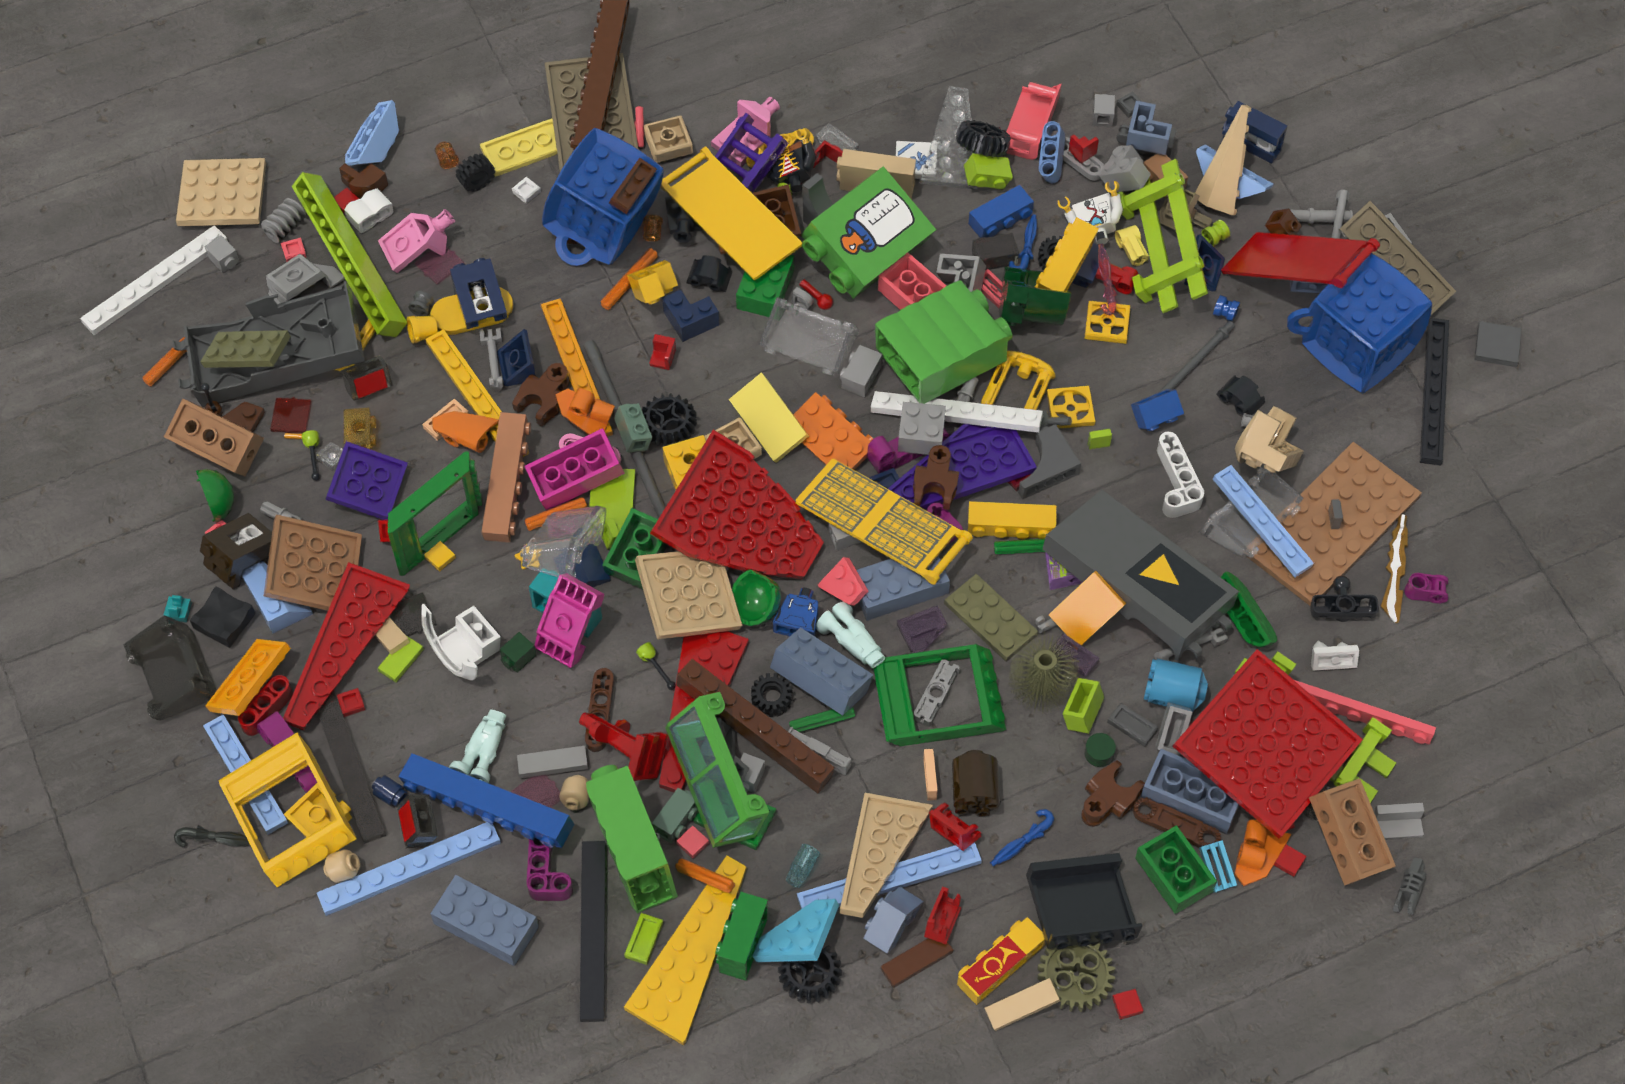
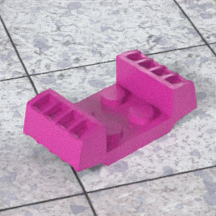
M567 573L559 575L556 585L550 593L536 632L535 649L560 661V663L567 665L569 668L577 664L581 660L586 646L581 644L592 611L601 607L604 593Z

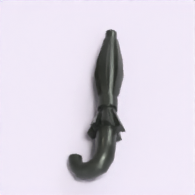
M200 825L197 828L183 827L177 829L174 834L175 843L185 848L186 842L181 839L182 836L194 837L195 842L208 839L230 846H251L247 837L243 834L235 832H209Z

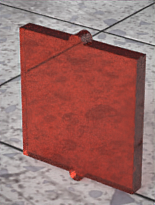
M295 397L291 399L276 398L270 431L286 433L305 432L311 400L296 399Z

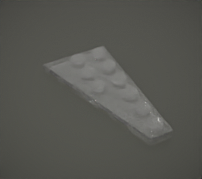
M949 86L919 183L977 190V186L968 185L964 164L973 152L961 147L956 140V133L960 124L967 120L972 121L968 88Z

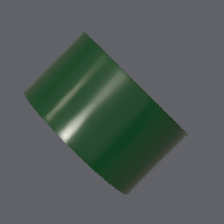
M1093 734L1086 742L1085 758L1095 767L1107 766L1114 758L1116 745L1114 740L1107 734Z

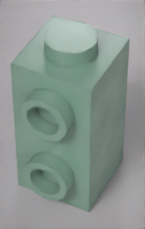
M639 403L620 405L614 420L627 453L647 450L652 435Z
M677 788L652 822L655 833H659L661 838L671 844L676 838L679 839L684 834L688 821H693L699 812L691 792Z

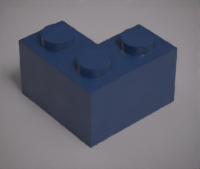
M681 289L662 297L663 312L682 342L719 326V311L709 296L693 304L689 303Z

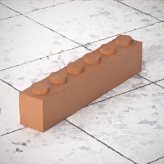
M500 412L482 526L484 540L510 542L511 535H515L516 522L513 521L514 515H518L519 502L516 501L517 495H521L522 482L519 481L520 475H524L525 462L522 461L523 455H527L528 452L526 435H530L531 422H528L526 414Z

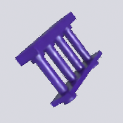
M745 113L737 120L736 127L715 157L727 168L743 178L742 184L753 193L789 143L779 134L772 138L752 125L754 120L749 114ZM746 132L767 145L762 154L759 155L740 142ZM735 148L755 161V165L751 170L746 171L728 158Z

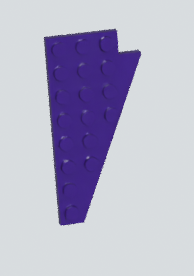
M963 424L942 442V445L946 446L951 452L949 470L959 471L956 496L953 500L1032 474L1037 468L1019 434L1014 429ZM929 455L916 465L927 467ZM916 465L888 488L914 503L913 482ZM935 492L927 493L923 496L919 507L925 510L933 503L943 504V498Z

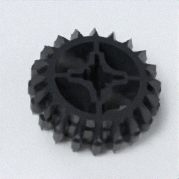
M964 121L960 124L956 133L957 143L961 147L986 157L1005 156L1010 147V135L1005 130H1001L1000 127L988 124L987 122Z
M662 393L661 398L658 399L654 396L653 402L647 401L646 407H642V413L652 435L651 442L655 441L657 447L661 443L664 446H668V444H675L684 441V439L688 440L691 434L695 432L697 413L694 410V406L688 403L687 398L681 400L680 395L673 397L672 393L669 394V397H665ZM676 413H680L685 418V420L681 419V416H678ZM652 421L656 422V425H659L660 428L654 426Z
M828 945L824 949L822 948L818 960L821 959L826 963L830 973L824 971V968L818 965V960L780 962L782 966L778 967V973L781 974L779 982L784 983L783 990H790V997H794L797 994V1001L799 1002L805 997L808 1004L811 1003V998H815L816 1002L819 1003L821 995L828 999V991L834 993L836 991L835 985H839L841 982L839 976H842V969L839 968L841 961L836 960L837 953H830L831 947ZM814 964V973L812 972V974H808L807 977L806 970L808 971V969H812V966ZM791 970L802 977L801 984L794 980L790 973ZM814 982H820V983H821V984H819V985H817V986H811V987H810V985H811L812 983H814Z

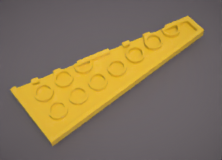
M727 855L716 870V873L732 879L735 883V888H733L731 893H727L708 884L705 886L624 1006L625 1011L683 1046L687 1041V1036L693 1024L697 1007L700 1004L704 987L711 973L716 958L715 951L718 942L724 936L725 922L731 916L732 912L730 911L733 900L739 893L746 873L745 865Z

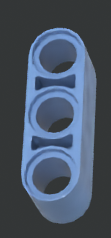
M1055 121L1046 123L1043 128L1039 160V172L1044 180L1051 184L1056 183L1061 177L1065 145V133L1059 123ZM1058 131L1056 135L1050 136L1052 132ZM1051 150H1056L1054 154L1048 155ZM1049 169H1054L1052 173L1046 174Z

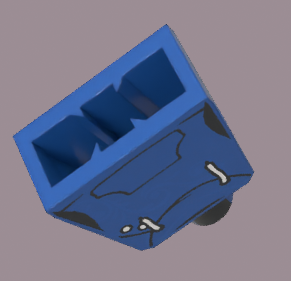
M803 587L800 590L799 596L794 594L787 595L773 620L774 633L791 636L801 627L815 636L818 601L812 599L814 592L811 589Z

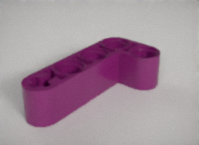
M945 428L943 431L942 442L949 437V434L945 430ZM878 436L868 444L867 458L879 474L892 468L897 469L924 454L898 452L899 436L889 442L884 436Z
M277 711L257 724V730L261 737L272 747L294 734ZM309 765L293 775L305 793L317 783Z
M529 839L527 888L530 897L536 901H565L569 899L573 893L571 878L566 873L551 872L552 848L546 845H535L538 841H541L539 839ZM538 862L545 863L544 866L540 868L534 867V865ZM536 884L544 885L541 889H533ZM559 884L567 885V887L562 890L556 888Z

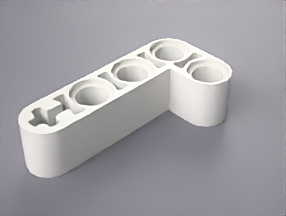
M1164 432L1159 438L1157 453L1175 490L1169 491L1165 495L1162 511L1165 516L1176 518L1199 510L1202 505L1204 490L1177 435L1173 432Z

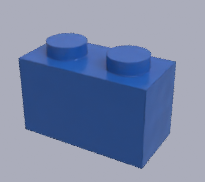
M1166 389L1131 404L1138 427L1147 429V431L1159 428V424L1165 421L1166 423L1178 420L1177 416L1184 414L1175 389Z

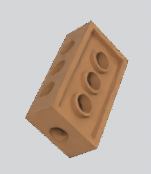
M182 399L164 435V438L243 476H246L264 437L185 399Z
M1360 778L1309 797L1344 886L1396 866Z

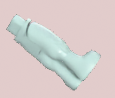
M845 602L837 603L833 606V614L828 610L818 619L816 623L817 631L823 635L832 632L838 643L843 645L863 664H868L871 668H875L885 660V656L881 653V648L865 629L864 624L852 616L853 609L849 604ZM839 622H843L848 629L843 628Z
M491 709L488 715L483 717L469 743L466 745L463 760L453 761L449 768L489 783L490 774L488 773V768L497 756L496 751L502 731L505 728L504 720L506 715ZM480 757L476 768L472 770L475 760Z

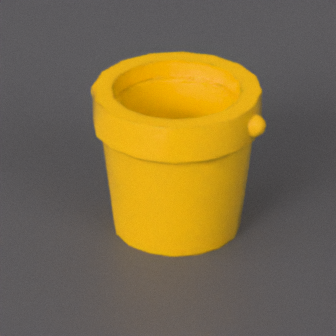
M433 315L407 317V331L411 343H419L438 332Z

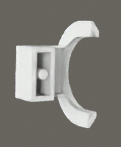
M422 604L423 630L438 658L456 676L468 680L476 679L478 670L476 665L500 650L501 636L476 607L472 606L455 617V627L437 637L432 624V613Z

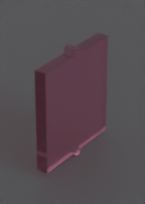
M446 247L444 255H439L431 250L415 262V266L424 273L425 277L428 276L438 285L450 275V269L464 262L455 255V251H451Z
M546 775L530 777L511 791L514 794L550 808L560 802V791L555 786V782L551 781Z

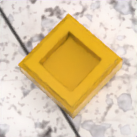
M441 541L424 554L425 559L439 572L456 558L455 554Z

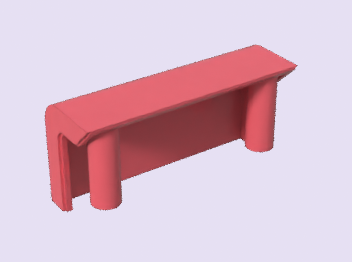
M1030 82L1028 87L1022 86V92L1006 131L1011 138L1007 154L1030 160L1037 158L1041 148L1043 128L1052 119L1060 97L1061 84L1048 87Z

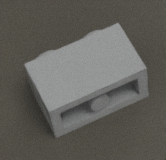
M859 345L856 352L853 351L851 353L847 368L844 367L841 371V388L865 397L882 366L883 354Z

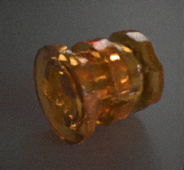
M450 142L437 144L435 153L437 154L440 166L444 169L456 166L459 158L455 154L452 144Z
M646 215L643 217V239L653 242L659 241L661 239L660 232L663 219L658 215Z

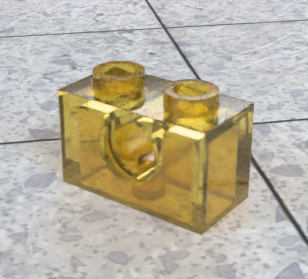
M369 407L344 409V445L347 441L373 450V447L377 445L376 434H373V428H376L375 415H371Z

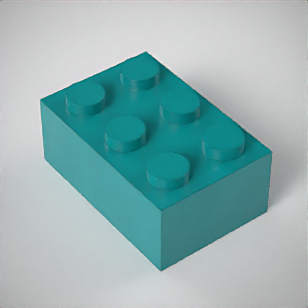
M543 567L529 586L532 607L541 613L544 612L550 593L553 591L559 575H561L556 570H549ZM601 607L592 611L584 633L586 638L591 635L602 620Z

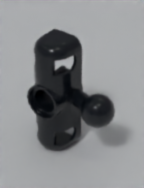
M1341 575L1337 576L1333 581V587L1339 592V595H1314L1311 600L1310 611L1314 618L1325 617L1326 619H1336L1340 622H1346L1350 619H1362L1363 617H1370L1372 619L1376 617L1379 611L1378 599L1374 595H1348L1347 591L1351 585L1350 580L1346 576ZM1324 598V606H1316L1317 599ZM1368 598L1369 606H1360L1361 600Z

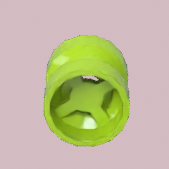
M1218 220L1213 223L1212 227L1204 228L1201 231V235L1214 247L1219 244L1220 240L1224 241L1230 237V230L1224 221Z

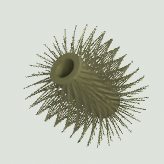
M1053 635L1048 650L1047 648L1045 649L1044 641L1043 645L1041 641L1040 647L1036 645V649H1032V651L1025 650L1023 647L1022 650L1028 652V654L1019 652V658L1017 659L1016 657L1015 660H1011L1017 661L1015 664L1018 666H1010L1013 667L1010 670L1015 671L1012 672L1013 674H1010L1011 677L1009 678L1014 676L1018 683L1008 684L1017 687V684L1019 687L1020 685L1025 686L1024 688H1015L1016 691H1021V689L1023 691L1024 689L1023 697L1028 693L1023 701L1029 695H1032V699L1035 700L1036 698L1035 703L1037 704L1039 695L1040 700L1042 695V714L1044 709L1043 696L1045 702L1048 696L1046 708L1049 705L1050 699L1051 701L1053 700L1050 693L1052 697H1056L1055 699L1058 698L1060 700L1057 697L1058 695H1062L1064 698V691L1065 693L1066 691L1067 693L1069 692L1065 688L1069 687L1070 689L1071 685L1076 682L1073 680L1071 681L1072 684H1070V677L1072 680L1074 676H1077L1068 667L1077 670L1076 668L1079 667L1069 662H1080L1071 658L1072 661L1069 658L1067 660V657H1073L1072 654L1068 655L1067 653L1059 658L1058 656L1062 653L1064 654L1065 650L1055 655L1059 649L1055 651L1051 648ZM1020 661H1024V662L1026 661V662L1029 663V664L1026 665L1025 663L1023 664L1022 662H1021V664H1020Z

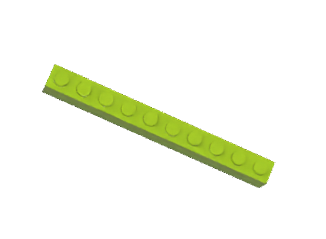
M302 172L292 185L298 199L376 333L383 336L397 337L407 325L405 317L320 175Z

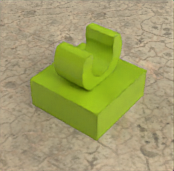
M613 518L605 519L600 530L607 550L611 549L623 524L616 526Z

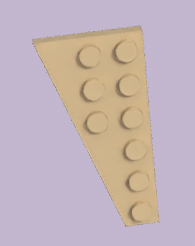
M870 793L864 794L840 906V914L864 917L929 816L933 805Z

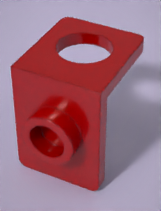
M824 140L815 150L816 157L819 152L820 154L815 160L813 168L825 156L837 163L838 156L842 157L843 151L838 146Z

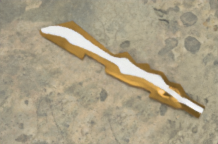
M1402 514L1398 517L1397 527L1392 531L1393 539L1389 543L1390 551L1387 554L1390 561L1386 569L1391 574L1380 606L1394 623H1399L1403 590H1399L1400 577L1405 576L1406 555L1404 548L1408 546L1407 516Z

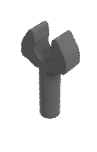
M1042 410L1043 418L1040 429L1054 424H1072L1071 417H1050L1047 410Z

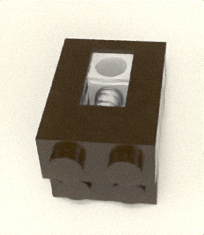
M247 513L203 535L200 552L204 555L203 565L229 587L235 589L240 586L244 569L269 557L272 531L250 513Z

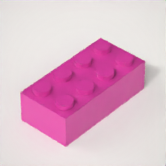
M603 428L525 465L540 502L546 511L625 474Z

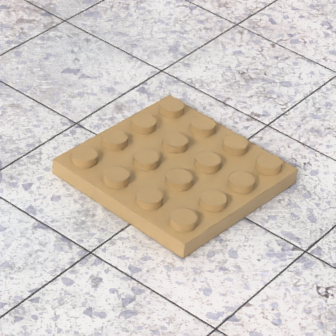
M265 158L184 160L176 217L177 226L260 224L266 170Z
M679 551L636 557L635 563L657 640L740 630L742 622L725 566L691 558Z

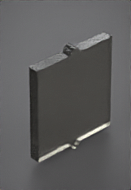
M423 592L409 598L404 597L392 612L396 625L408 637L416 633L421 634L424 631L422 626V604L429 610L430 608ZM432 615V624H433V627H434V626H436L437 624H436V621H435V619H434V617H433V615Z

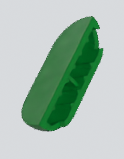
M1224 572L1221 578L1239 591L1234 606L1227 613L1246 642L1257 647H1267L1276 643L1277 636L1273 627L1247 587L1232 573Z

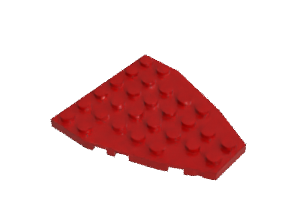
M712 430L650 534L691 558L742 571L753 570L763 575L803 579L822 547L823 540L819 534L815 533L809 520L806 521L799 512L800 507L779 483L775 484L767 475L769 472L756 463L755 457L750 451L717 431Z

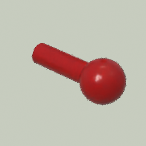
M805 279L800 282L799 286L817 300V305L820 309L827 310L832 307L833 298L829 294L820 293Z

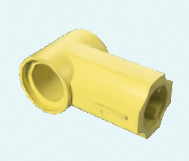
M1133 225L1115 231L1116 243L1120 249H1124L1131 264L1136 265V267L1143 265L1148 260L1149 255L1141 242V234L1138 227Z

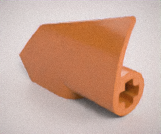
M582 388L577 389L576 392L566 389L555 395L561 415L585 433L590 435L602 428L604 431L606 430L615 409L614 405L596 399L593 393Z
M457 411L432 418L433 430L442 434V437L448 444L453 447H458L461 444L478 453L483 452L487 446L488 436L486 433L499 423V419Z
M1249 820L1247 822L1244 842L1241 844L1234 872L1239 882L1246 886L1266 878L1291 834L1284 833L1278 839L1259 821Z

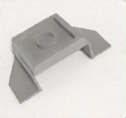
M301 254L266 275L269 288L268 295L278 294V298H274L277 304L287 302L320 279L329 288H332L345 278L335 267L313 264Z

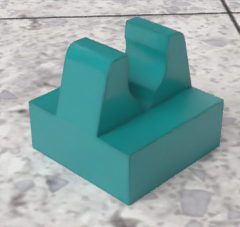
M178 595L169 596L163 614L164 619L187 623L192 605L191 599Z

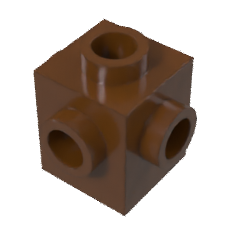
M1288 208L1273 211L1265 227L1270 233L1297 235L1302 225Z

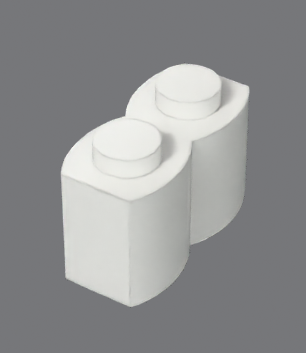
M377 188L367 191L361 199L351 201L344 211L347 220L360 233L371 229L376 223L392 215L393 206Z

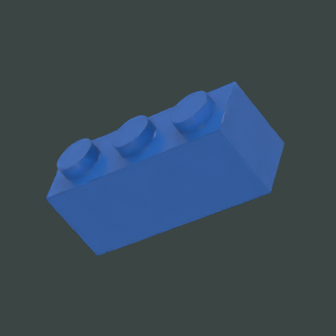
M1018 185L970 211L968 224L983 241L988 237H994L1005 228L1012 227L1021 219H1027L1033 213L1034 201Z

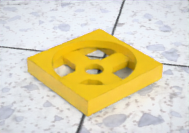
M1089 301L1084 339L1126 344L1130 305ZM1105 309L1101 316L1092 315L1098 310ZM1113 310L1118 312L1123 318H1116L1113 315ZM1108 318L1112 322L1110 324H1105L1104 319ZM1090 324H1100L1103 327L1102 333L1094 332ZM1114 326L1124 327L1120 334H1111V328Z
M1089 386L1047 389L1050 417H1059L1057 414H1064L1072 419L1071 425H1057L1058 428L1095 425ZM1073 395H1082L1086 399V403H1076ZM1057 396H1064L1065 403L1063 405H1053V401ZM1072 405L1075 407V410L1069 411L1067 406ZM1088 411L1084 418L1077 420L1076 415L1079 412Z

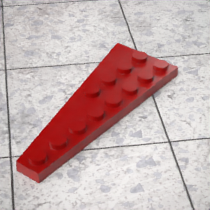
M348 562L283 717L288 725L301 730L307 727L382 625L408 593L410 584Z
M728 631L684 636L678 673L691 659H694L714 676L730 686L749 644V639ZM677 685L675 686L670 721L695 700ZM693 706L677 721L698 717L695 707ZM668 736L659 787L674 793L677 788L683 790L687 781ZM705 740L698 742L700 749Z

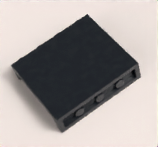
M1120 853L1030 863L1026 877L1047 949H1064L1075 945L1084 947L1100 942L1108 944L1117 940L1131 941L1138 937L1143 926L1142 923L1136 924L1122 881L1119 871L1122 862Z

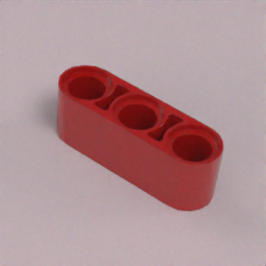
M274 676L250 701L246 710L238 716L239 724L246 735H257L259 733L257 724L276 711L279 712L292 698V688L285 676ZM285 687L282 691H277V689ZM269 703V706L262 708V705ZM254 720L251 724H246L247 721Z

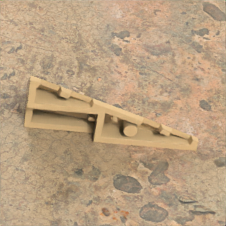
M1241 105L1195 192L1200 195L1198 201L1205 206L1230 215H1236L1237 213L1235 202L1236 197H1239L1240 193L1237 190L1239 177H1242L1246 151L1244 139L1245 133L1249 130L1247 118L1248 112H1251L1252 109L1248 105Z

